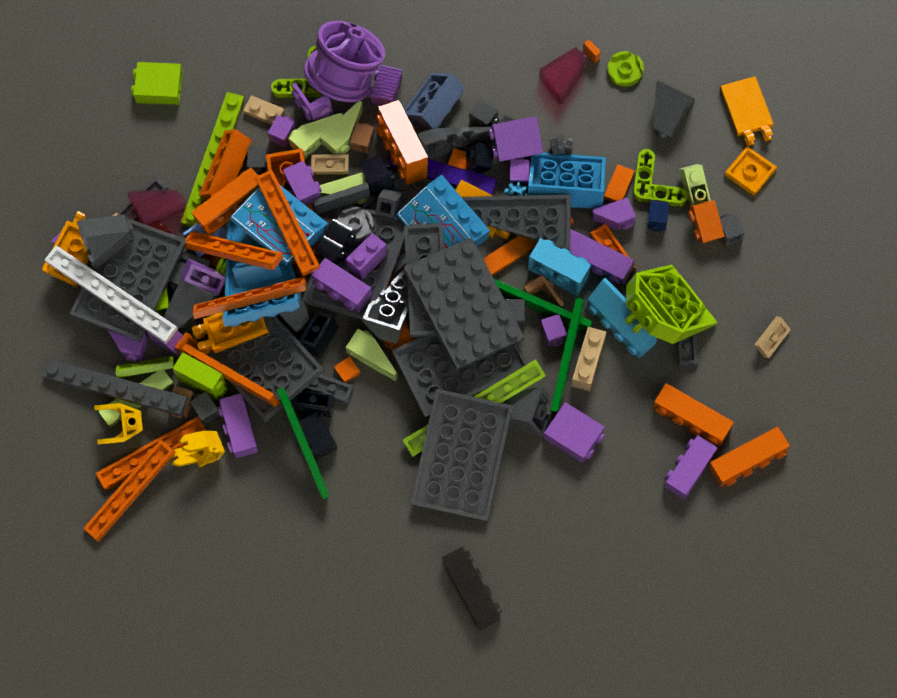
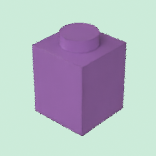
M277 115L268 131L269 141L286 148L289 143L290 133L296 129L294 121L290 117Z
M524 158L511 159L510 182L517 184L519 181L520 185L528 188L529 160Z
M560 315L541 320V329L548 347L562 345L566 341L567 334Z

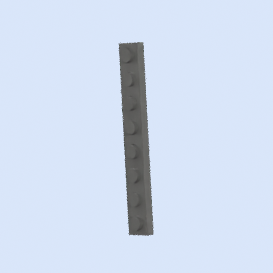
M48 359L42 373V377L50 381L180 417L183 416L189 401L188 397L51 359Z

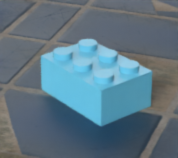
M540 238L529 256L528 271L538 276L543 275L546 280L550 279L553 284L578 296L589 278L591 264L582 257L577 258L565 248L560 249L556 247L552 241Z

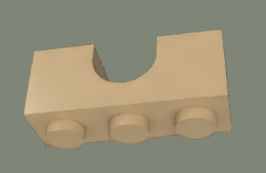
M591 327L587 328L573 375L572 387L586 391L591 390L598 360L604 346L606 331Z

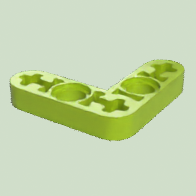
M312 46L308 50V58L317 50L316 46ZM306 78L277 79L271 84L272 94L277 98H294L291 92L293 91L292 84L294 83L303 86L301 91L305 97H320L323 95L318 91H314V88ZM278 86H282L281 91H277Z
M649 149L642 150L638 155L633 192L634 198L639 202L650 203L651 200L669 202V206L681 207L685 205L688 199V193L685 189L652 184L655 154ZM645 155L649 158L647 166H644ZM640 172H647L649 178L641 179L639 176ZM641 184L645 185L643 196L640 195ZM658 191H663L666 194V197L663 199H659L656 197L655 193ZM669 192L672 193V194H671V200L668 199V198H669ZM678 194H681V200H677Z

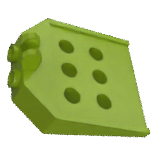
M672 264L638 272L627 284L626 305L632 314L625 319V322L629 325L636 318L640 322L632 329L634 334H637L644 328L649 335L674 344L709 329L718 323Z

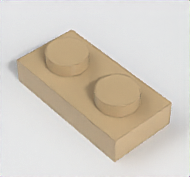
M251 95L243 112L248 116L272 125L277 115L283 116L285 110Z
M349 154L311 155V169L314 175L349 174Z
M776 316L754 345L763 357L770 358L791 329L782 317Z

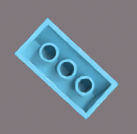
M604 278L587 299V309L592 315H597L600 318L601 324L613 332L616 340L623 342L627 346L626 348L631 355H636L640 358L656 344L657 337L649 335L644 328L637 334L633 333L632 329L640 322L636 318L633 323L626 324L625 319L632 314L626 305V298Z

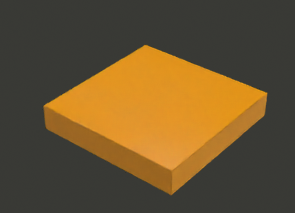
M746 146L724 175L755 196L776 171L777 167Z

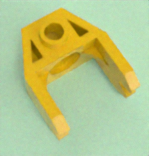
M121 403L94 406V410L113 409L121 414L122 432L113 438L97 439L98 444L125 442L143 430L140 410ZM134 418L135 424L130 425L128 420Z
M200 431L184 435L180 439L179 444L186 443L187 445L174 449L176 454L172 458H176V460L172 462V465L181 467L197 463L199 467L219 460L225 451L217 431Z

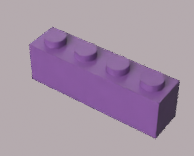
M571 229L570 252L577 258L582 257L591 264L590 268L595 274L599 276L605 275L609 277L611 282L625 285L635 267L634 260Z

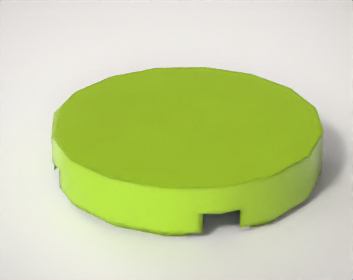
M629 51L614 54L607 65V72L611 81L623 87L638 83L644 72L643 62L638 55L631 54L632 52Z

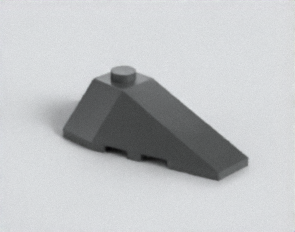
M491 127L425 129L417 134V137L428 159H432L452 152L453 148L459 150L475 143L489 140V129Z
M404 271L391 282V285L385 291L383 290L375 301L368 305L362 319L379 339L394 344L398 343L409 315L407 277Z

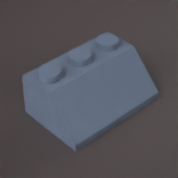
M431 73L404 111L409 121L424 130L439 128L444 117L452 110V106L461 98L465 87L453 74Z

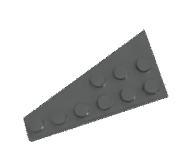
M571 195L462 197L486 226L537 242L540 238L550 240L556 247L560 249L565 248L570 251Z

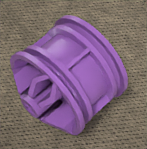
M330 21L323 24L317 34V50L310 55V58L307 59L304 65L305 78L313 88L329 98L343 102L363 100L370 92L372 83L371 73L378 69L385 58L383 44L373 33L354 23Z

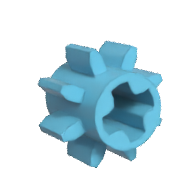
M519 181L517 184L510 182L509 189L506 188L504 191L507 196H528L527 193H524L527 187L520 185Z

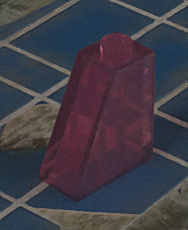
M577 47L540 68V79L559 104L565 101L586 69L587 57Z
M178 190L131 191L128 193V199L140 222L150 227L185 211V204H187L184 195L179 194Z

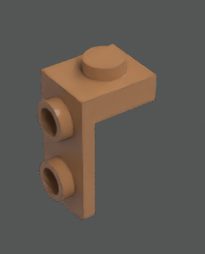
M541 275L537 279L533 278L525 283L524 292L534 296L544 289L555 305L564 308L565 301L561 294H556L550 279L546 280Z

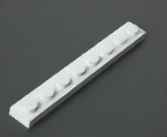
M57 245L44 259L47 264L165 344L178 330L177 326Z

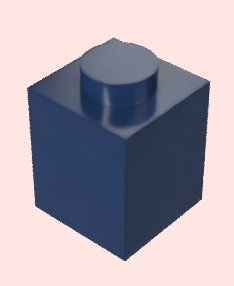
M650 200L648 229L657 232L666 230L669 202Z

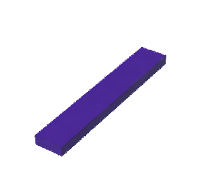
M389 153L387 162L391 169L397 170V166L391 162ZM428 159V180L433 181L440 175H443L453 187L457 188L460 181L463 180L493 196L497 184L496 178Z

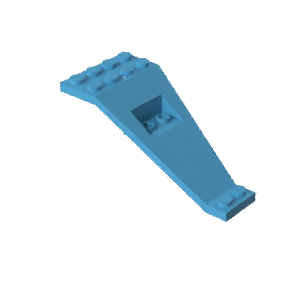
M231 220L227 222V240L264 248ZM226 259L225 297L296 279L291 263L286 266L280 262L274 270H269ZM301 292L223 312L222 319L224 326L234 327L242 322L257 321L261 317H274L285 311L293 312L300 308Z

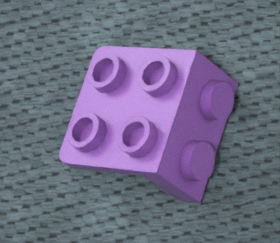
M292 84L293 91L291 92L295 98L294 101L299 109H303L305 112L303 114L309 123L334 115L330 99L324 95L310 104L297 84Z

